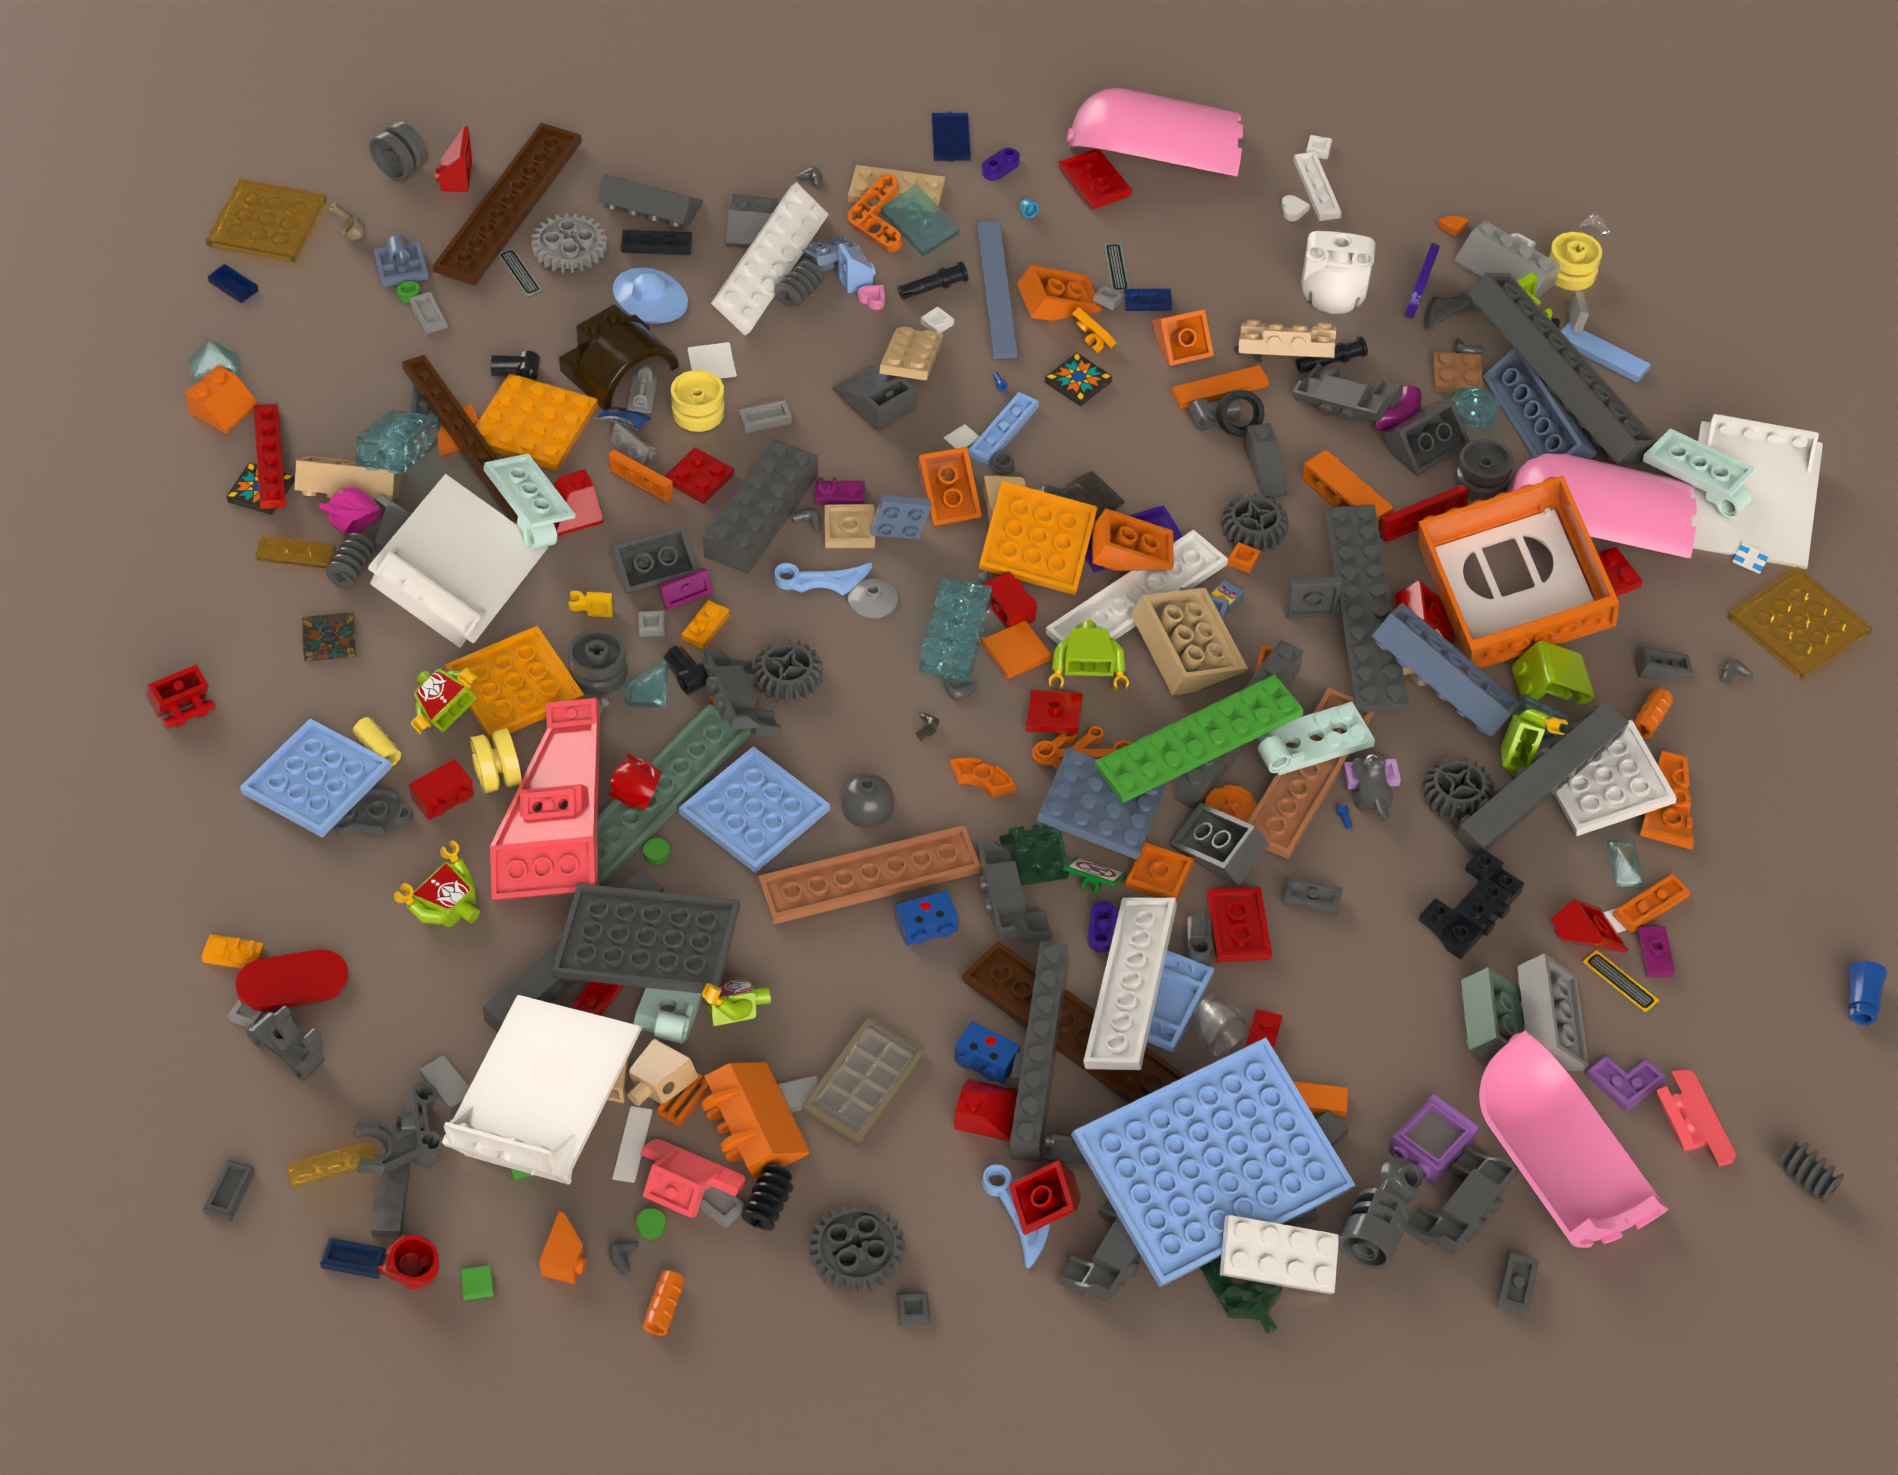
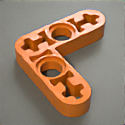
M891 174L880 177L849 210L847 218L854 230L884 250L895 252L903 245L900 232L877 217L899 192L900 187L897 178ZM873 198L879 199L878 204L874 206L868 205L869 200ZM872 226H881V229L878 232H869ZM885 234H886L887 237L890 238L891 240L896 239V241H894V242H893V241H889V242H888V240H887Z

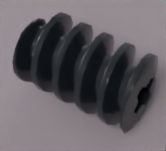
M772 1164L765 1165L762 1168L761 1175L757 1178V1184L752 1188V1193L748 1196L747 1203L742 1208L741 1216L745 1222L766 1231L774 1229L775 1224L773 1221L779 1219L778 1212L784 1209L782 1202L788 1201L789 1195L787 1193H791L794 1189L790 1182L792 1175L788 1170Z

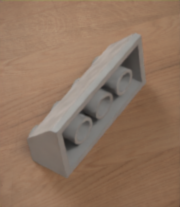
M1486 220L1470 233L1454 259V264L1479 279L1485 273H1510L1517 281L1520 277H1524L1532 272L1538 276L1534 297L1537 299L1542 297L1556 284L1560 264Z
M1545 953L1518 965L1519 978L1517 982L1521 991L1522 1001L1520 1006L1524 1015V1031L1526 1030L1538 1039L1567 1071H1586L1589 1069L1577 976Z

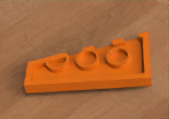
M1662 750L1658 766L1676 795V803L1645 813L1639 836L1692 850L1694 836H1692L1693 822L1690 813L1691 796L1689 795L1688 757Z

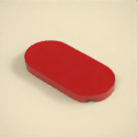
M326 949L259 959L246 964L239 971L235 981L236 994L241 1003L250 1006L252 1010L262 1012L279 1010L283 1006L290 1008L328 1001L336 998L341 993V990L346 987L348 983V967L345 960L339 954Z

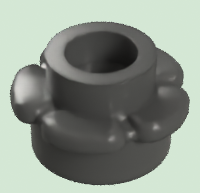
M997 453L993 461H991V468L995 469V472L1000 475L1011 473L1015 468L1014 460L1008 453Z

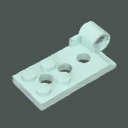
M1671 428L1644 454L1643 462L1706 491V500L1716 504L1718 511L1727 518L1736 517L1751 501L1749 491L1742 485L1755 472V468Z
M529 454L485 462L484 472L518 515L517 525L523 532V539L527 548L533 550L555 545L557 542V531L553 523L574 519L576 514Z
M1349 702L1299 717L1258 737L1260 741L1258 752L1271 773L1282 775L1373 747L1375 739L1353 702ZM1341 728L1346 733L1340 734L1338 732H1334L1333 729ZM1313 735H1317V736L1321 737L1322 740H1321V741H1313V740L1310 739L1309 737H1310V736H1313ZM1295 743L1299 747L1289 748L1286 746V744Z
M646 988L636 1011L633 1024L640 1026L643 1031L654 1033L655 1038L683 1044L687 1041L703 996L700 993ZM665 1005H672L676 1008L672 1012L661 1010Z

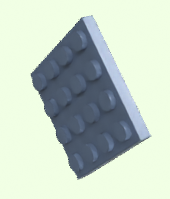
M1067 748L1039 812L1037 821L1137 860L1166 786L1163 784L1122 804L1095 768V761L1098 759Z

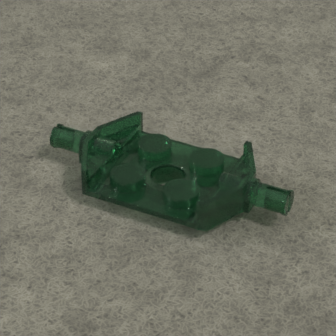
M1221 1256L1200 1267L1229 1318L1259 1320L1267 1334L1270 1333V1330L1273 1332L1277 1329V1325H1275L1269 1315V1311L1281 1296V1286L1277 1288L1273 1284L1246 1280L1247 1284L1245 1286L1238 1287L1232 1283L1233 1277L1220 1275Z

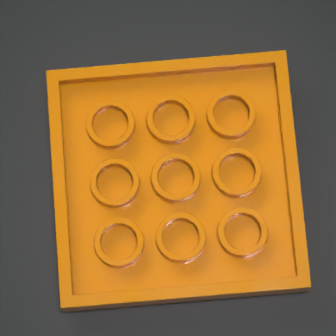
M508 374L476 424V428L493 452L508 457L529 454L538 466L558 471L596 410L598 400L519 375Z
M1002 480L978 569L999 575L1010 571L1015 579L1075 595L1098 507Z
M538 625L444 665L446 673L450 670L462 671L468 668L478 676L470 684V690L478 699L469 709L491 742L493 731L507 728L509 733H513L547 718L546 703L585 699L583 692Z

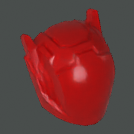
M627 753L626 757L629 760L620 763L612 774L610 783L612 792L609 793V796L620 800L621 803L645 811L657 787L662 771L642 758L638 759Z
M416 1234L403 1235L389 1246L385 1253V1264L377 1268L380 1274L388 1276L406 1289L420 1290L436 1280L440 1267L439 1256L434 1243L424 1236Z

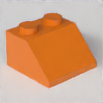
M220 365L213 368L185 392L189 413L225 434L254 410L253 405H258V401L238 376Z

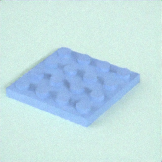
M309 719L240 786V790L243 795L323 838L392 768L390 760Z
M754 746L679 807V814L754 873H757L830 811V804Z

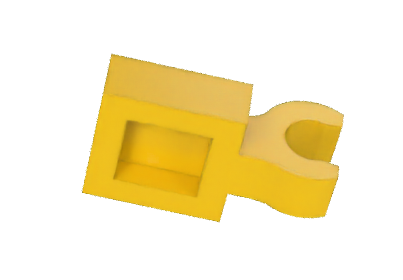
M570 591V599L572 601L568 602L569 611H587V616L613 617L612 593L587 592L586 596H584L580 591Z

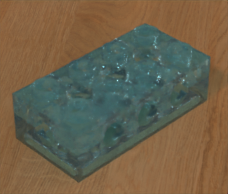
M396 410L389 411L357 436L356 465L365 466V469L372 471L387 469L393 474L404 473L437 445L438 416Z
M942 577L920 651V674L970 682L991 609L992 586Z

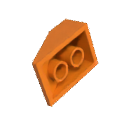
M1030 265L1017 283L1029 315L1034 319L1054 321L1075 317L1072 313L1078 307L1086 314L1102 310L1100 304L1092 301L1095 290L1089 276L1085 274Z
M961 447L919 455L917 465L925 498L931 501L929 513L933 527L982 518L968 448Z
M1105 508L1093 526L1092 563L1114 571L1172 570L1174 567L1173 530Z

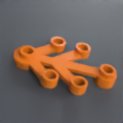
M1092 726L1089 728L1088 733L1079 741H1077L1078 734L1067 736L1061 733L1051 742H1038L1032 749V759L1039 765H1051L1058 771L1062 762L1061 759H1063L1067 750L1060 749L1065 743H1075L1070 749L1096 759H1100L1131 743L1121 740L1116 742L1113 749H1086L1092 743L1098 744L1103 740V729L1099 726Z

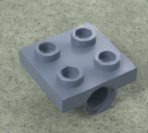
M395 235L386 241V247L373 249L382 287L399 285L404 281L417 282L429 279L420 241L407 243L403 236Z
M836 236L830 238V242L824 244L822 242L809 244V248L802 250L803 259L814 262L823 273L835 268L834 262L838 261L839 244L843 243L860 253L861 249L859 244L843 238V236Z
M881 495L870 527L871 535L919 540L931 509L930 499Z

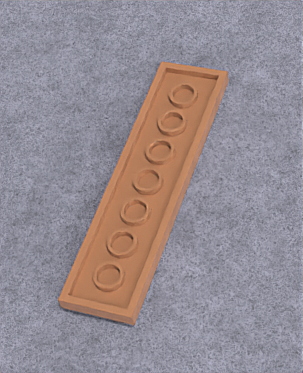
M1328 688L1313 713L1353 702L1355 706L1354 698ZM1375 712L1359 713L1366 726H1368ZM1341 728L1333 729L1334 732H1338L1340 734L1346 733ZM1317 735L1309 737L1313 741L1322 740V738ZM1294 744L1292 748H1297L1299 746L1297 744ZM1351 753L1282 775L1277 773L1247 822L1256 826L1269 842L1267 851L1289 860L1341 772L1344 762H1347Z
M962 825L759 875L758 883L774 925L981 873V865L966 827Z

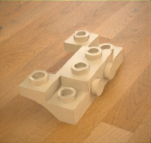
M1248 319L1246 323L1241 325L1239 353L1334 358L1337 327H1332L1331 323L1324 322L1318 323L1312 329H1308L1306 325H1293V328L1283 327V324H1269V327H1266V324H1261V320Z

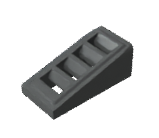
M1642 647L1635 657L1638 677L1676 678L1692 677L1693 675L1690 658L1686 654Z

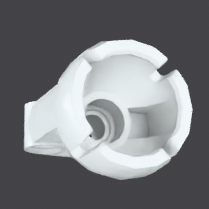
M1332 231L1311 232L1307 239L1301 280L1304 298L1308 302L1312 300L1313 307L1319 311L1330 314H1344L1352 311L1354 306L1359 307L1364 302L1369 290L1375 257V241L1370 237Z

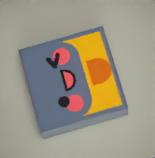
M1223 580L1209 595L1229 600L1227 609L1229 612L1244 597V591Z

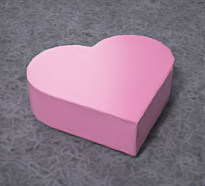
M884 285L860 287L857 292L858 301L867 304L870 309H882L885 306Z

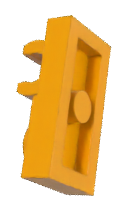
M1080 307L1072 313L1078 320L1075 324L1084 333L1088 330L1092 333L1084 340L1087 345L1090 346L1094 341H1097L1092 347L1096 353L1103 349L1104 343L1111 349L1117 343L1106 330Z
M708 600L681 634L682 640L704 650L730 617V609Z
M209 934L201 957L203 963L242 969L246 964L261 959L265 947L264 943L255 942L254 940L248 941L241 940L240 938Z

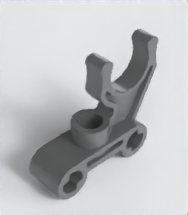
M286 1006L280 1008L275 1014L267 1012L246 1031L253 1044L262 1050L266 1048L287 1064L289 1070L300 1080L306 1079L325 1061L323 1054L320 1052V1049L323 1047L320 1038L321 1034L315 1028L306 1035L303 1034L294 1024L291 1018V1011Z
M419 1082L414 1085L406 1102V1111H399L397 1114L396 1132L389 1125L381 1121H358L353 1130L354 1137H373L379 1140L386 1150V1155L378 1159L362 1157L356 1169L359 1174L374 1173L382 1175L410 1161H413L422 1168H429L435 1164L443 1147V1138L437 1132L429 1130L428 1115L433 1108L438 1094L432 1084Z

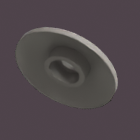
M870 578L862 580L849 591L848 603L857 615L864 618L877 619L891 614L896 609L898 593L889 582Z

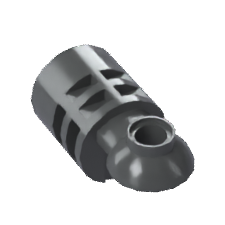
M1392 1157L1386 1160L1381 1169L1380 1188H1367L1359 1193L1338 1241L1341 1252L1351 1261L1364 1267L1383 1269L1391 1264L1411 1216L1408 1204L1415 1198L1423 1183L1421 1169L1403 1158Z

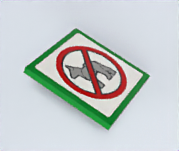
M1075 857L1063 869L1086 877L1081 885L1083 891L1087 888L1088 882L1094 883L1095 890L1093 894L1099 892L1101 883L1115 887L1127 875V873L1079 857Z

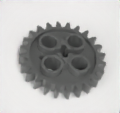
M853 1202L852 1210H848L842 1204L841 1213L831 1209L830 1219L822 1216L821 1225L815 1224V1234L810 1236V1244H812L810 1245V1255H813L811 1257L812 1265L817 1266V1275L825 1273V1283L834 1279L835 1289H838L842 1284L846 1285V1293L850 1292L852 1286H856L858 1293H862L863 1286L866 1285L872 1292L874 1291L875 1282L884 1287V1277L893 1280V1270L900 1271V1261H904L903 1250H905V1240H902L903 1231L897 1230V1220L889 1222V1212L880 1216V1207L878 1206L872 1212L869 1211L868 1203H865L862 1209H858L856 1202ZM864 1229H869V1230H871L872 1232H870V1233H863V1232H861V1231L864 1230ZM840 1237V1238H843V1239H845V1240H843V1241H834L833 1239ZM880 1254L881 1257L873 1258L870 1255ZM845 1262H851L854 1265L844 1266L842 1264Z

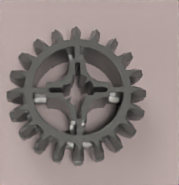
M1256 492L1253 496L1245 493L1243 498L1236 496L1234 501H1229V504L1223 511L1221 520L1223 535L1227 536L1228 542H1234L1235 546L1240 542L1252 548L1260 549L1262 552H1265L1267 548L1273 550L1276 545L1281 544L1287 535L1289 524L1287 513L1282 508V503L1276 504L1275 498L1267 499L1266 494L1259 497Z
M789 639L786 643H781L778 640L775 646L768 644L767 650L761 649L759 656H756L753 667V674H755L754 682L758 686L760 693L765 692L767 698L774 696L776 702L780 699H784L786 703L790 699L798 702L799 697L807 699L809 693H815L816 687L820 686L823 668L821 667L820 657L817 656L815 650H810L808 644L801 646L799 640L795 644L791 643Z
M1454 756L1452 761L1444 758L1441 763L1436 761L1433 767H1429L1422 784L1424 785L1422 793L1423 797H1426V805H1431L1432 812L1439 811L1440 818L1445 815L1449 816L1450 821L1454 818L1461 820L1467 814L1472 816L1477 812L1476 808L1484 799L1488 798L1491 800L1494 797V782L1491 781V774L1485 773V766L1477 767L1476 761L1472 763L1467 762L1466 757L1462 761L1458 760L1456 756Z

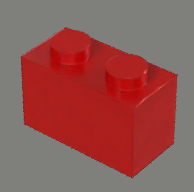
M1010 571L984 582L983 600L1005 628L1025 620L1028 624L1035 622L1037 603L1034 597L1029 596L1024 590L1021 581L1015 579Z
M455 759L409 784L412 801L428 820L444 814L450 808L459 803H464L474 796L472 779Z

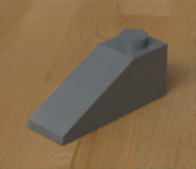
M1271 424L1247 426L1244 448L1261 495L1264 496L1266 494V498L1287 496L1277 440Z

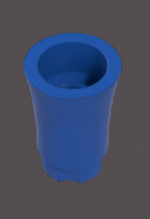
M1858 961L1848 967L1849 1018L1859 1025H1870L1877 1021L1883 986L1888 974L1887 969L1881 964L1871 961Z

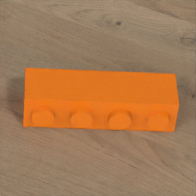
M1327 450L1304 463L1302 480L1333 507L1375 505L1379 530L1381 529V518L1393 512V507L1387 500L1378 495L1371 486L1364 483L1353 471H1350L1337 457Z

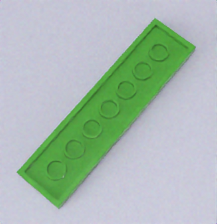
M1274 674L1096 760L1095 768L1123 804L1303 716V708Z

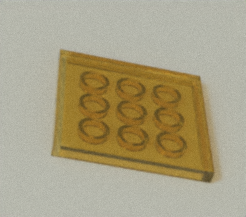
M239 179L206 238V244L211 247L295 262L327 202L326 194Z
M1796 567L1731 610L1727 616L1731 622L1801 680L1870 634L1872 630L1868 623L1799 567Z

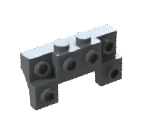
M1317 363L1307 377L1298 381L1292 392L1297 401L1316 405L1318 410L1325 415L1340 416L1347 421L1355 420L1361 422L1363 418L1380 422L1387 408L1394 407L1403 391V387L1399 383L1396 386L1384 383L1383 379H1379L1374 389L1370 392L1368 385L1338 378L1340 371L1337 367L1329 369Z
M720 649L705 650L703 664L709 676L706 680L707 692L711 693L713 697L714 708L719 711L721 719L728 720L731 730L751 728L754 736L779 735L781 725H777L774 719V710L755 708L757 698L750 685L756 684L754 682L755 674H753L752 660L732 658L724 654Z
M995 841L978 843V856L983 876L978 877L980 892H985L986 894L984 910L986 914L991 916L998 940L1023 937L1024 943L1051 940L1052 932L1047 920V911L1025 912L1026 903L1019 876L1035 874L1036 866L1033 863L1031 846L1012 847Z
M1468 1146L1465 1147L1462 1155L1451 1165L1450 1169L1451 1172L1464 1179V1182L1443 1207L1441 1215L1420 1205L1404 1230L1428 1246L1433 1242L1453 1256L1457 1254L1466 1241L1469 1242L1475 1233L1477 1235L1482 1233L1488 1222L1486 1218L1490 1213L1495 1215L1503 1203L1500 1197L1514 1180L1518 1171V1167L1508 1160L1481 1154Z
M1107 1198L1103 1207H1100L1098 1216L1112 1222L1113 1225L1093 1256V1263L1071 1255L1061 1275L1059 1274L1057 1283L1084 1296L1085 1292H1088L1110 1304L1120 1286H1124L1128 1277L1133 1279L1140 1266L1138 1260L1141 1255Z

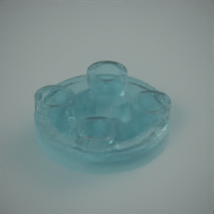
M1478 387L1463 388L1458 390L1451 399L1454 401L1463 425L1486 430L1490 428L1491 423L1497 418L1499 402L1491 392Z

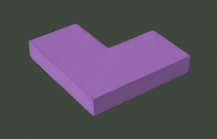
M1607 1055L1587 1069L1585 1074L1625 1112H1628L1663 1085L1667 1078L1647 1059L1630 1072L1625 1073Z

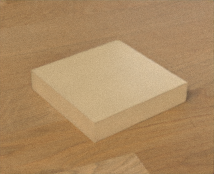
M874 504L825 505V548H875V536H872L870 531L874 518Z

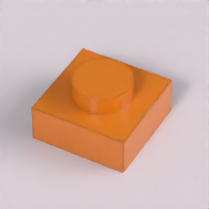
M1238 542L1228 557L1227 565L1250 574L1260 559L1261 551Z

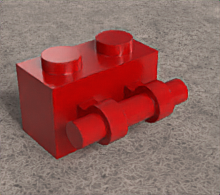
M197 664L148 684L146 696L157 717L159 718L168 713L171 714L170 717L163 719L166 729L185 725V721L195 717H204L207 715V712L215 709L212 699L205 702L201 700L206 698L209 686ZM189 704L193 705V707L187 710H184L182 712L180 711V708L185 707Z

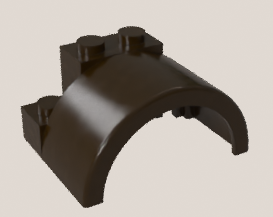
M615 304L576 326L578 347L559 357L560 371L587 396L596 398L598 406L603 410L612 406V397L619 381L628 370L640 361L649 357L660 356L669 362L672 371L679 367L678 359L673 351L650 332V327L635 314L628 317Z

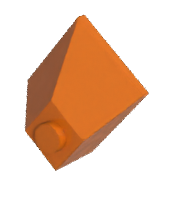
M1205 309L1152 320L1156 343L1168 366L1214 356Z

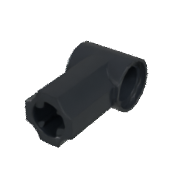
M529 350L521 352L519 356L492 355L491 376L515 374L516 376L519 375L536 380L540 357L537 353Z
M677 645L671 647L664 655V662L676 675L682 691L688 695L706 686V680L709 676L702 663L696 664L683 647H677Z

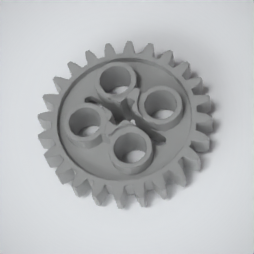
M565 213L564 218H561L559 215H556V220L547 218L548 224L541 222L540 228H535V234H532L531 244L534 257L538 258V263L544 262L545 268L552 265V271L561 268L562 273L566 269H570L571 273H574L575 268H578L580 271H583V266L592 268L591 262L598 264L599 258H604V252L607 251L605 229H601L600 223L595 224L594 218L587 221L586 215L578 218L577 213L573 217H569L568 213Z

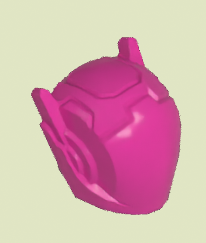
M357 487L342 488L331 497L328 504L320 503L319 509L327 511V519L330 524L345 535L361 532L369 524H374L383 512L373 497Z

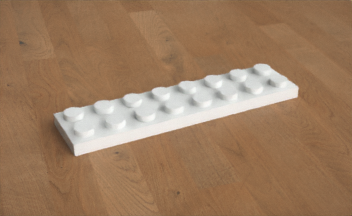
M797 182L789 188L711 302L743 335L751 332L775 296V287L791 272L803 254L802 250L807 248L829 215Z
M1192 530L1173 543L1174 567L1172 570L1130 571L1048 625L1045 634L1059 645L1065 637L1070 636L1071 629L1081 628L1083 621L1092 620L1096 623V628H1106L1109 631L1110 637L1116 640L1136 627L1131 612L1142 595L1179 591L1180 587L1192 589L1225 567L1228 558L1196 531Z
M1122 898L1083 1061L1085 1069L1141 1070L1176 913V898Z

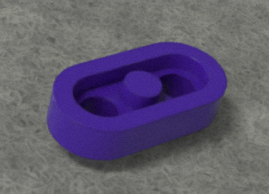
M1013 148L1000 150L982 163V176L991 181L1001 179L1019 166V152Z
M1098 902L1091 908L1087 942L1089 947L1096 952H1107L1111 947L1118 918V910L1112 903Z

